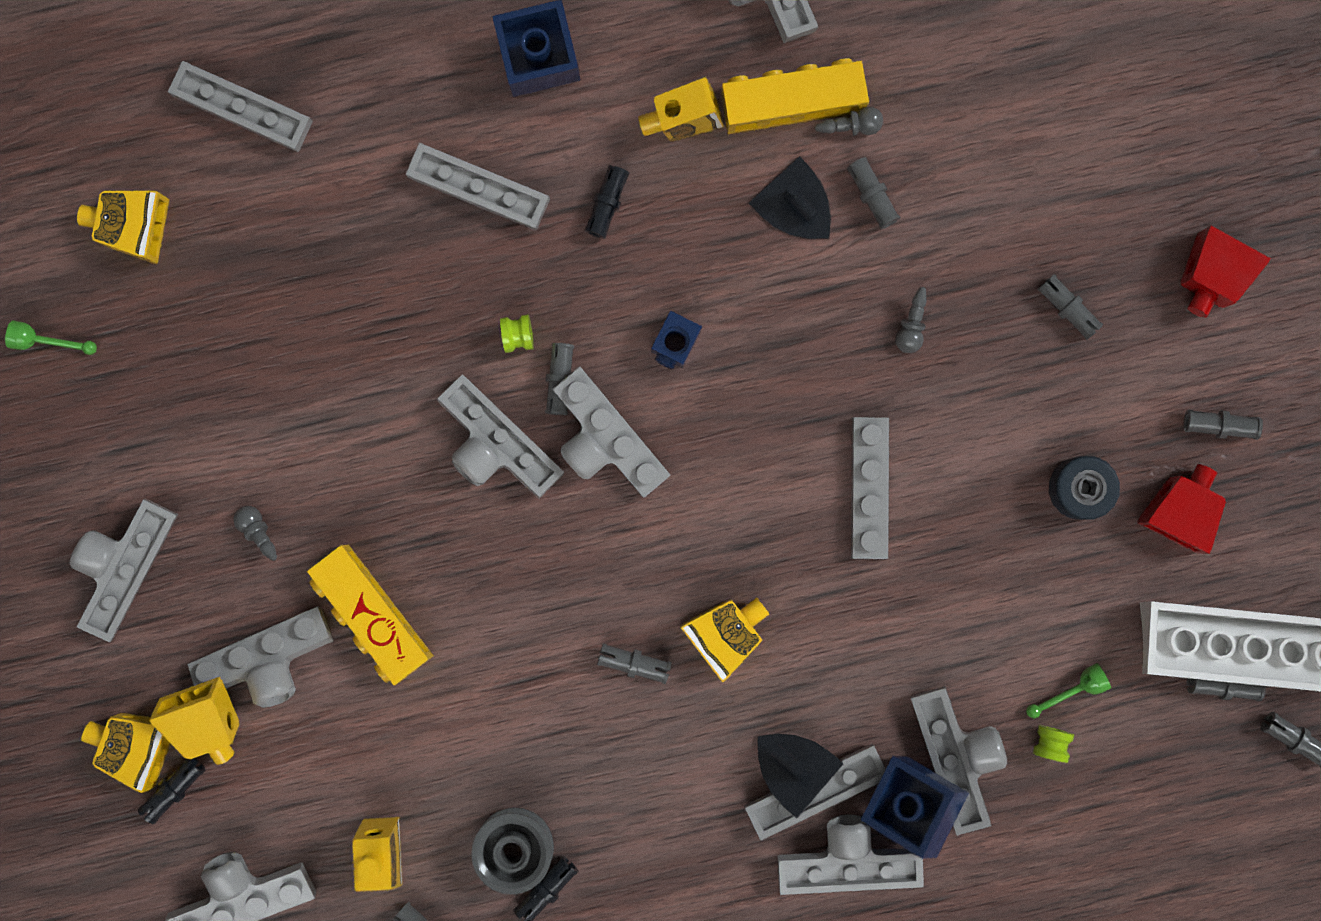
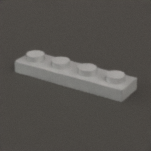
M184 61L181 62L168 90L171 96L296 152H299L313 122L306 115Z
M422 143L418 144L406 173L409 179L537 231L550 201V197L546 194Z
M853 417L851 559H888L889 418Z
M871 743L839 759L844 765L798 818H795L786 810L772 793L744 805L760 840L762 841L878 784L886 769L875 746Z

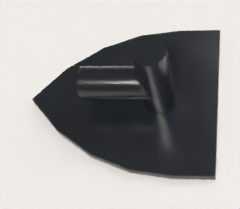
M799 156L753 198L749 205L774 228L791 236L805 239H829L831 213L828 197L822 182L810 166Z
M778 733L758 736V760L762 776L773 796L795 818H798L844 763L815 741L797 735Z

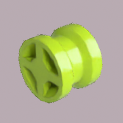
M529 314L521 315L517 320H511L508 317L500 318L501 336L505 353L513 352L515 348L521 347L525 350L534 349Z
M1039 725L1037 730L1040 736L1039 743L1034 746L1032 753L1043 758L1068 763L1070 755L1067 749L1068 745L1073 742L1075 734Z

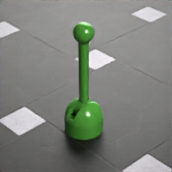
M13 320L9 323L5 335L6 347L16 350H27L35 342L78 349L87 355H92L97 350L96 344L92 341L78 343L38 336L30 325Z
M1095 663L1082 672L1080 684L1039 705H1029L1026 713L1030 718L1035 719L1040 716L1041 711L1083 690L1089 694L1097 695L1111 689V685L1098 663Z

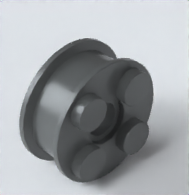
M512 807L497 811L483 823L473 841L471 855L474 870L480 880L496 892L503 894L526 892L539 884L549 869L554 852L553 836L546 822L539 815L528 809ZM511 842L518 844L522 849V856L519 858L508 857L504 852V845Z

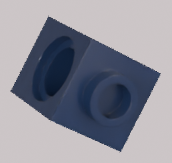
M670 310L651 348V353L657 355L655 361L672 370L675 365L683 368L702 331V326ZM672 334L680 335L685 340V346L680 351H670L665 346L666 338Z

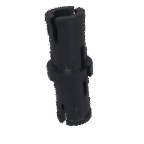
M608 165L599 193H595L593 198L595 204L584 230L586 233L597 238L606 239L615 211H619L621 206L619 200L630 174L627 170L615 165Z
M186 758L169 778L165 777L158 783L159 789L138 808L140 816L147 812L148 815L144 820L150 824H155L174 802L178 803L185 797V791L206 771L205 767L202 764L196 767L199 763L196 758Z
M562 856L541 882L513 909L519 919L524 916L525 919L523 921H533L549 903H554L559 898L558 893L579 872L572 862L570 865L568 864V858Z

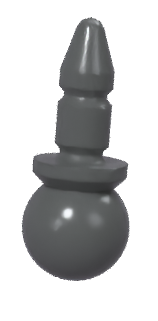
M865 107L858 113L850 111V118L842 117L835 120H825L817 124L815 130L830 134L835 131L845 132L851 129L853 136L859 132L864 135H873L882 128L883 115L875 107Z
M920 287L913 297V305L910 307L908 315L909 319H902L901 325L903 327L897 332L895 337L898 349L904 353H915L923 345L924 338L921 331L925 330L926 325L920 321H922L924 307L927 302L926 289L924 287Z
M244 506L238 509L233 518L236 529L244 533V538L247 541H254L264 556L275 561L277 559L275 546L270 542L266 534L268 526L262 521L260 511L252 506Z

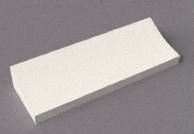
M1152 601L1140 602L1143 632L1142 674L1321 692V618Z

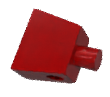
M1212 225L1198 232L1181 279V285L1195 293L1187 309L1199 317L1207 318L1214 304L1221 308L1235 304L1266 267L1271 258Z
M1197 464L1190 479L1183 476L1170 477L1142 513L1137 523L1195 553L1210 554L1226 504V499L1223 496L1210 490L1218 473L1212 468Z

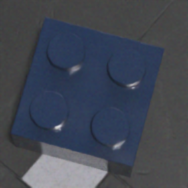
M562 0L492 16L513 97L581 81Z
M892 756L861 821L921 859L937 858L969 792L909 757Z

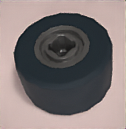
M1079 456L1063 461L1054 469L1049 480V496L1052 504L1061 514L1071 519L1094 520L1105 516L1115 507L1120 495V482L1116 471L1106 461L1095 456Z

